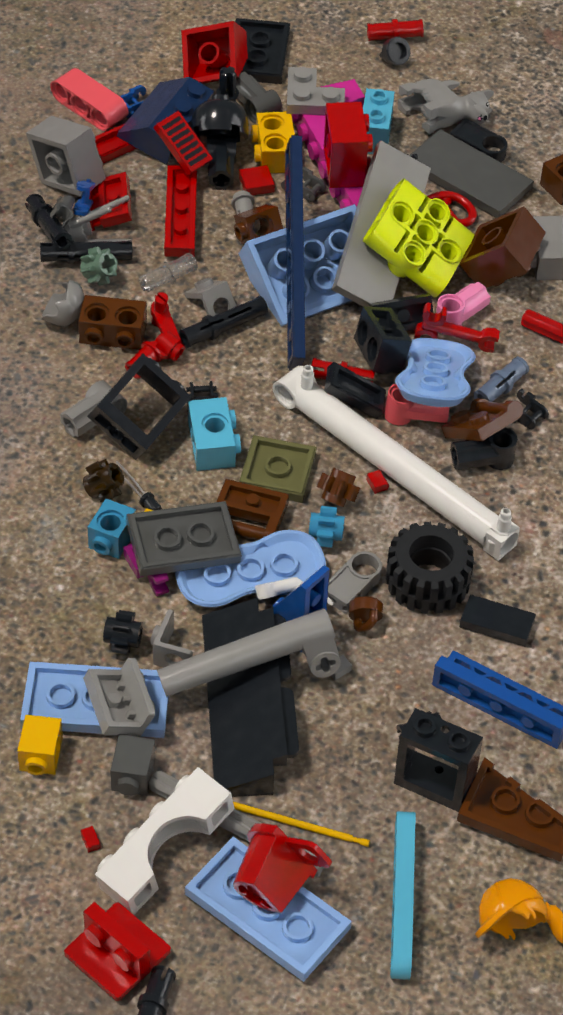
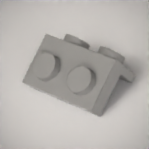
M128 658L121 670L88 669L83 679L102 734L141 736L155 716V705L149 696L144 675L140 671L136 658Z

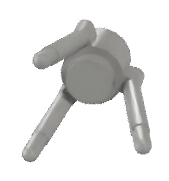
M126 195L90 211L85 216L74 217L64 228L71 235L74 242H117L131 240L87 238V236L92 235L89 221L111 212V209L129 201L130 197Z

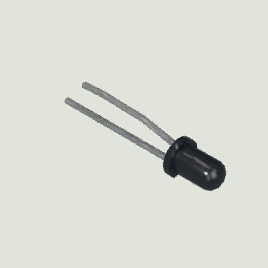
M116 461V464L142 492L143 496L124 477L127 484L141 497L139 504L151 510H162L161 505L154 499V495L151 492L145 493L127 470Z

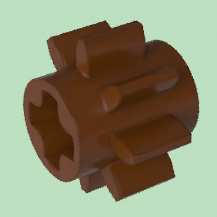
M334 467L330 475L322 472L317 484L318 488L324 490L321 498L341 507L345 506L347 500L355 502L360 491V487L353 485L356 476Z

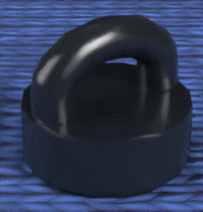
M401 37L390 38L383 44L382 52H380L379 56L391 66L402 65L410 57V46Z

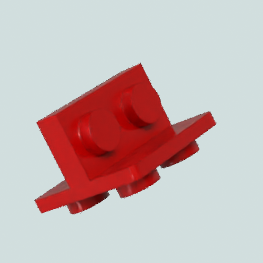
M93 902L83 911L84 932L64 949L65 957L115 1001H120L152 971L154 966H157L171 952L169 944L119 902L114 903L107 911Z

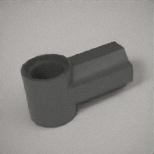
M246 72L240 73V76L236 78V88L239 90L238 99L245 105L246 113L253 123H256V113L282 112V102L276 91L272 89L266 91L252 75H248Z

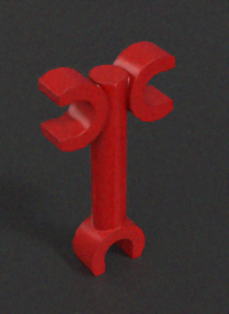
M431 303L425 304L422 316L423 321L416 325L414 339L420 338L423 334H428L431 338L438 339V333L478 343L482 351L493 353L495 342L499 340L500 331L498 329L485 328L479 331L446 322L447 307H443L440 313H432L430 311Z

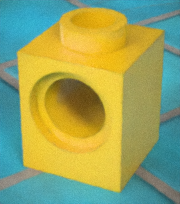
M25 714L17 750L19 771H25L33 775H56L63 741L61 718Z

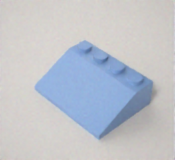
M355 204L303 222L305 318L352 302V300L333 291L332 287L355 215ZM286 228L246 241L238 253L251 283L259 295L264 298L268 308L281 327L287 325Z

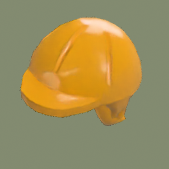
M504 879L491 885L483 894L478 908L480 928L475 933L477 938L491 930L502 935L505 939H509L510 935L515 940L516 936L513 929H528L540 922H547L554 937L563 944V913L561 909L556 905L544 902L541 893L531 884L519 879Z

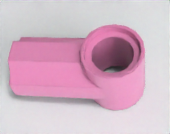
M480 282L471 283L456 294L440 296L437 302L436 313H440L443 307H447L446 322L462 326L464 321L489 305L491 296L488 294L486 287Z

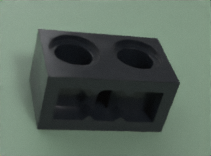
M363 306L354 340L373 372L379 374L401 373L412 343L411 338L392 308Z

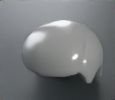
M69 280L68 283H62L66 290L65 293H54L51 296L42 314V320L64 327L70 326L79 318L84 293L82 287L72 280Z

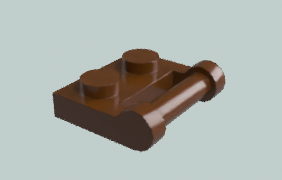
M477 398L472 401L469 410H462L453 414L451 421L442 425L441 429L445 438L483 441L518 420L523 414V406L519 401L515 400L495 403L489 402L487 399Z
M225 479L216 502L226 501L229 514L232 516L267 524L266 528L231 520L235 535L259 540L279 530L289 504V494Z

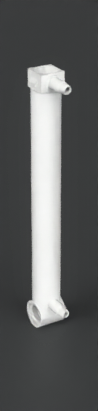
M311 365L297 366L273 384V393L281 405L287 409L295 407L482 544L484 546L483 550L499 561L517 545L520 527L511 521L510 509H501L498 516L343 402L325 392L317 384Z

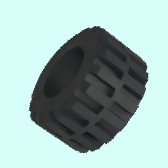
M424 522V525L421 526L414 523L410 525L409 530L403 528L399 531L398 537L394 536L388 551L386 584H389L388 590L390 594L396 595L395 600L400 605L406 603L409 610L420 609L421 613L424 614L434 610L435 614L443 613V608L448 610L455 608L456 602L462 603L470 589L474 557L473 548L471 545H468V539L464 535L458 536L459 531L453 527L447 529L445 528L446 524L443 523L432 525L431 522ZM433 565L440 568V570H426L419 566Z

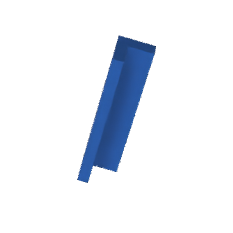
M454 650L448 658L441 656L435 664L433 686L556 749L559 747L563 740V705Z

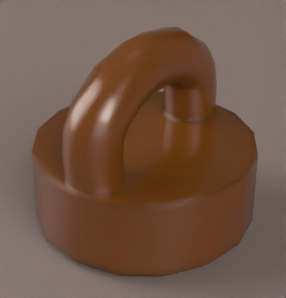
M367 596L357 597L350 601L349 617L353 620L354 629L357 632L363 633L373 628L376 622L383 617V603L377 598Z

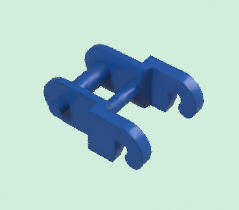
M143 85L131 88L129 93L120 96L128 107L129 113L127 118H130L144 102L137 101L139 99V92L142 96L146 94V88Z
M91 179L78 181L76 184L77 190L83 192L82 198L75 203L73 208L75 215L85 216L90 212V207L93 205V201L89 199L90 191L94 189L96 184Z

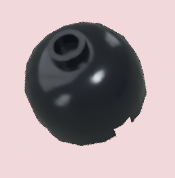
M215 94L212 95V100L204 101L196 107L192 116L191 128L199 140L200 136L236 137L237 143L240 142V136H243L245 140L248 139V116L240 104L229 100L228 95Z

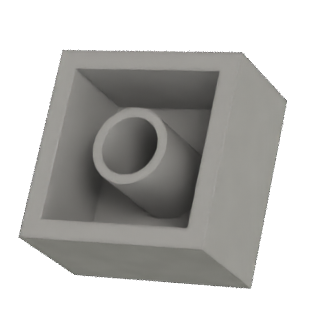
M50 116L26 132L42 184L82 196L83 191L77 190L76 187L78 181L91 179L92 182L96 183L95 186H97L106 179L102 167L103 162L99 156L95 135L91 127Z

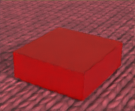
M268 165L239 169V179L244 191H248L253 196L275 192V184Z

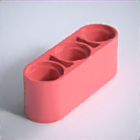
M77 68L71 69L50 84L51 92L58 102L102 131L108 130L128 116V107L120 96Z

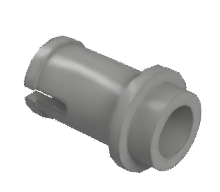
M248 191L236 192L231 200V205L236 210V214L253 209L255 204L253 195Z

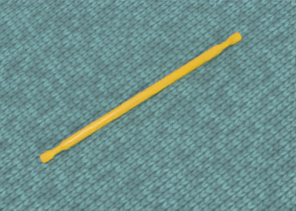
M233 801L234 808L238 811L344 841L356 842L365 847H369L370 844L368 839L356 838L347 833Z

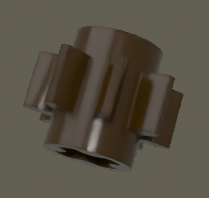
M104 459L85 468L88 475L83 478V486L90 497H99L100 502H104L105 499L111 500L122 494L119 487L124 484V475L117 464H108L107 459Z

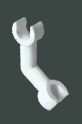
M297 577L256 585L257 598L261 600L292 592L303 581ZM328 597L327 604L333 605L332 600Z

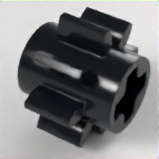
M119 610V612H116V618L107 617L103 632V642L112 644L110 652L127 655V653H130L131 647L139 648L143 633V622L134 621L135 612Z

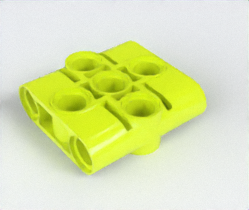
M403 178L389 194L364 236L363 242L387 260L388 267L395 276L410 278L435 298L448 285L475 234L451 216L450 209L443 200L438 198L430 199Z

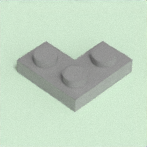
M288 67L286 114L325 115L326 103L345 102V88L316 87L317 68Z

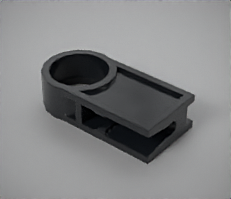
M467 118L450 132V135L499 162L504 161L506 158L508 147L506 139ZM486 147H496L500 151H490Z

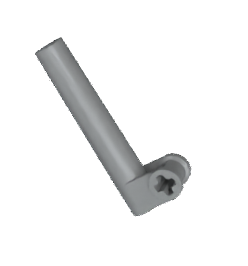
M323 608L157 669L167 697L301 650L306 656L310 671L316 677L324 678L335 674L339 670L341 660L334 639L336 637L326 609Z

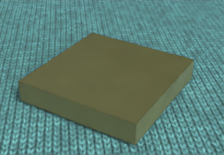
M253 435L239 482L289 494V501L303 503L317 447Z

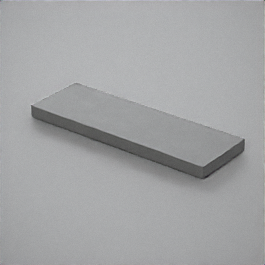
M382 140L375 146L332 287L333 291L361 306H369V303L392 300L399 281V277L390 271L387 260L363 242L364 236L391 191L403 178L424 193L431 170L430 167Z

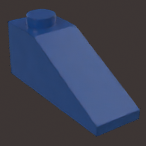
M325 565L322 566L286 597L279 598L273 605L274 614L281 615L287 622L323 608L327 611L330 569Z

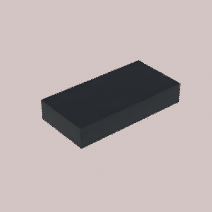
M335 362L327 367L325 392L376 419L383 414L386 394L384 388Z
M470 594L459 627L526 647L536 614Z

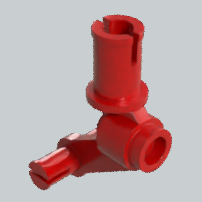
M159 292L155 295V301L151 304L150 308L152 315L151 323L159 328L161 334L158 335L155 341H144L141 344V350L130 361L125 363L126 371L142 354L156 362H160L161 359L176 361L185 350V346L182 344L169 312V305L167 304L168 295L164 292ZM137 373L134 376L136 379L141 378Z

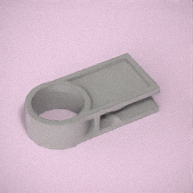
M366 551L354 554L329 579L328 597L333 602L332 606L347 614L350 601L354 598L365 596L379 583L382 562L376 554ZM365 564L372 566L376 572L371 575H361L353 570V568Z

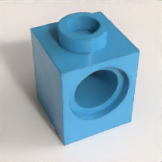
M105 499L88 525L89 548L101 555H109L119 559L123 554V547L127 546L131 541L126 524L127 514L136 513V509Z

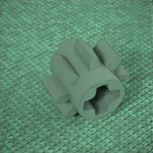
M98 246L88 249L89 255L80 257L82 260L80 273L88 279V284L95 282L99 286L109 284V277L117 276V259L110 253L109 248L101 250Z

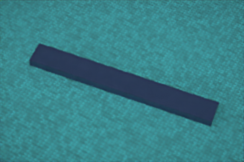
M291 135L285 149L287 366L289 371L297 366H302L306 358L302 136Z

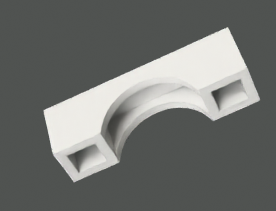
M199 767L191 775L183 776L165 802L160 801L153 807L149 818L140 828L132 829L127 834L123 845L114 855L106 856L101 861L95 873L100 889L135 915L159 889L153 873V860L161 845L169 838L184 832H200L210 835L235 809L231 792Z

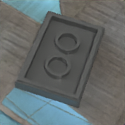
M226 501L131 513L126 516V524L140 577L241 562L242 555Z

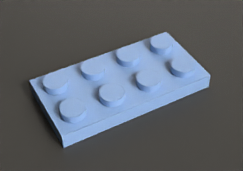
M30 661L20 718L21 728H23L26 714L61 718L62 731L102 734L83 677L88 669L121 670V668ZM140 669L144 675L149 696L155 705V716L139 737L164 738L169 696L166 697L157 670Z
M232 837L185 886V895L304 982L351 929L352 921L303 886L282 913L259 908L244 899L234 889L233 882L248 847L235 837Z

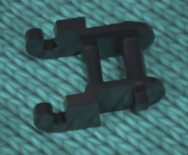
M212 381L207 386H193V382H190V387H186V392H190L189 395L191 396L188 401L218 398V393H213V391H217V386H213ZM209 392L210 396L194 397V393Z
M520 389L517 392V397L526 407L523 409L522 416L513 423L515 424L518 421L532 430L536 427L535 421L539 418H547L549 412L545 406L535 400V395L528 392L524 396V390ZM529 410L534 413L532 416L527 414Z

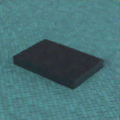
M236 18L235 22L246 30L248 58L241 73L246 72L248 75H252L257 82L282 84L291 23Z

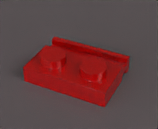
M126 172L107 176L104 181L90 191L89 199L93 201L90 211L126 195L130 197L129 201L111 209V212L89 221L92 231H95L97 226L102 225L103 228L132 221L130 180Z

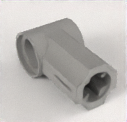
M101 380L94 383L87 391L83 400L60 414L61 423L64 425L66 432L73 438L75 436L79 437L96 426L87 416L112 388L107 382ZM118 394L111 402L124 414L128 402L121 394Z

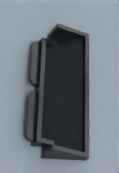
M258 598L202 615L204 652L284 623L286 619L279 614H274L273 607L259 611ZM290 654L207 683L213 778L231 792L232 797L273 795V766H287V758H294L299 753L294 693L289 688L281 687V682L287 681L291 677Z

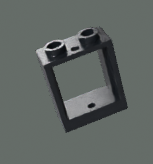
M142 354L87 417L136 460L150 447L191 396L180 382L172 380L163 372L161 366L155 360ZM136 373L172 405L148 434L144 433L111 403Z
M415 708L399 737L394 784L459 812L477 774L483 737ZM441 729H448L449 732L443 733ZM415 748L425 751L431 755H434L459 767L458 769H456L449 765H446L440 761H437L433 758H430L426 755H423L415 751Z

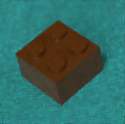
M523 206L479 225L459 265L475 283L480 282L486 288L491 286L497 287L508 279L524 276L530 270V264L535 254L540 250V244L546 232Z

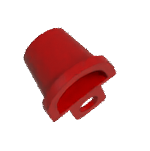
M255 823L247 834L249 846L233 882V887L238 894L253 905L268 911L282 913L308 877L314 878L318 871L314 866L329 868L332 860L312 841L287 837L277 825ZM304 849L310 851V852L313 853L315 856L310 855V854L307 853Z

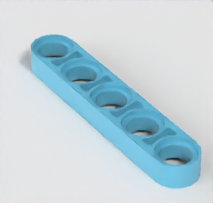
M396 812L391 979L410 980L415 812Z

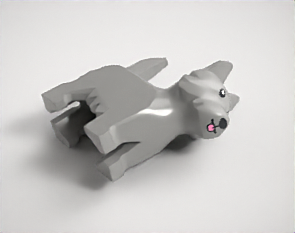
M422 79L415 83L399 85L398 94L407 96L398 100V109L405 115L410 114L411 110L421 111L428 120L422 123V128L430 134L436 129L449 127L465 118L476 124L484 123L489 117L488 114L493 110L488 100L494 95V91L486 89L458 96L452 89L460 86L459 81Z

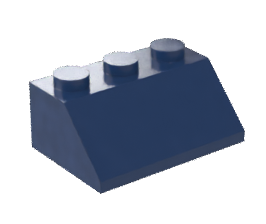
M191 77L159 82L119 130L117 137L167 165L173 155L153 127L178 110L191 127L192 116L196 107L204 101L212 100L214 90Z

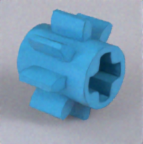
M321 506L320 513L311 512L309 535L317 538L320 547L332 548L334 540L342 541L345 516L337 515V507Z

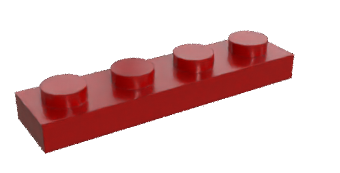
M168 165L164 257H195L197 171L187 176L180 165Z

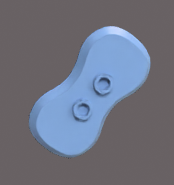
M436 338L412 339L407 356L408 366L397 375L395 383L401 395L413 403L434 407L457 406L471 391V387L464 377V372L474 362L476 355L468 346L458 342Z
M281 530L254 542L238 544L242 555L240 563L177 571L175 575L178 587L187 600L201 607L216 608L224 606L240 597L256 594V585L297 577L304 582L322 566H326V561L322 548L314 537L298 530ZM289 592V593H284V594H280V595H285V596H287V595L290 594L291 592Z

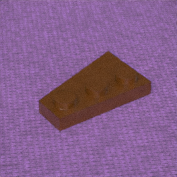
M484 757L459 810L457 821L561 862L563 858V816L541 799L535 800L520 789V783L512 777L508 779L494 769L495 764Z

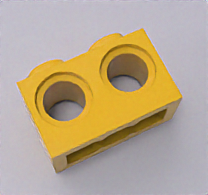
M286 111L256 113V125H251L252 143L257 142V144H254V161L260 162V166L268 165L270 173H285V149L291 135H295L292 114H286Z

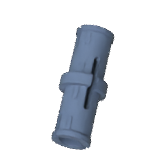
M517 356L502 370L494 371L490 375V380L474 392V399L483 398L493 402L501 394L509 393L513 389V384L529 372L527 362Z

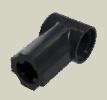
M207 137V151L213 158L208 166L209 184L213 185L216 190H226L227 187L234 184L236 137Z
M505 427L483 441L463 440L451 442L450 451L455 470L487 465L496 470L510 468L515 459L518 441L516 433L510 428Z

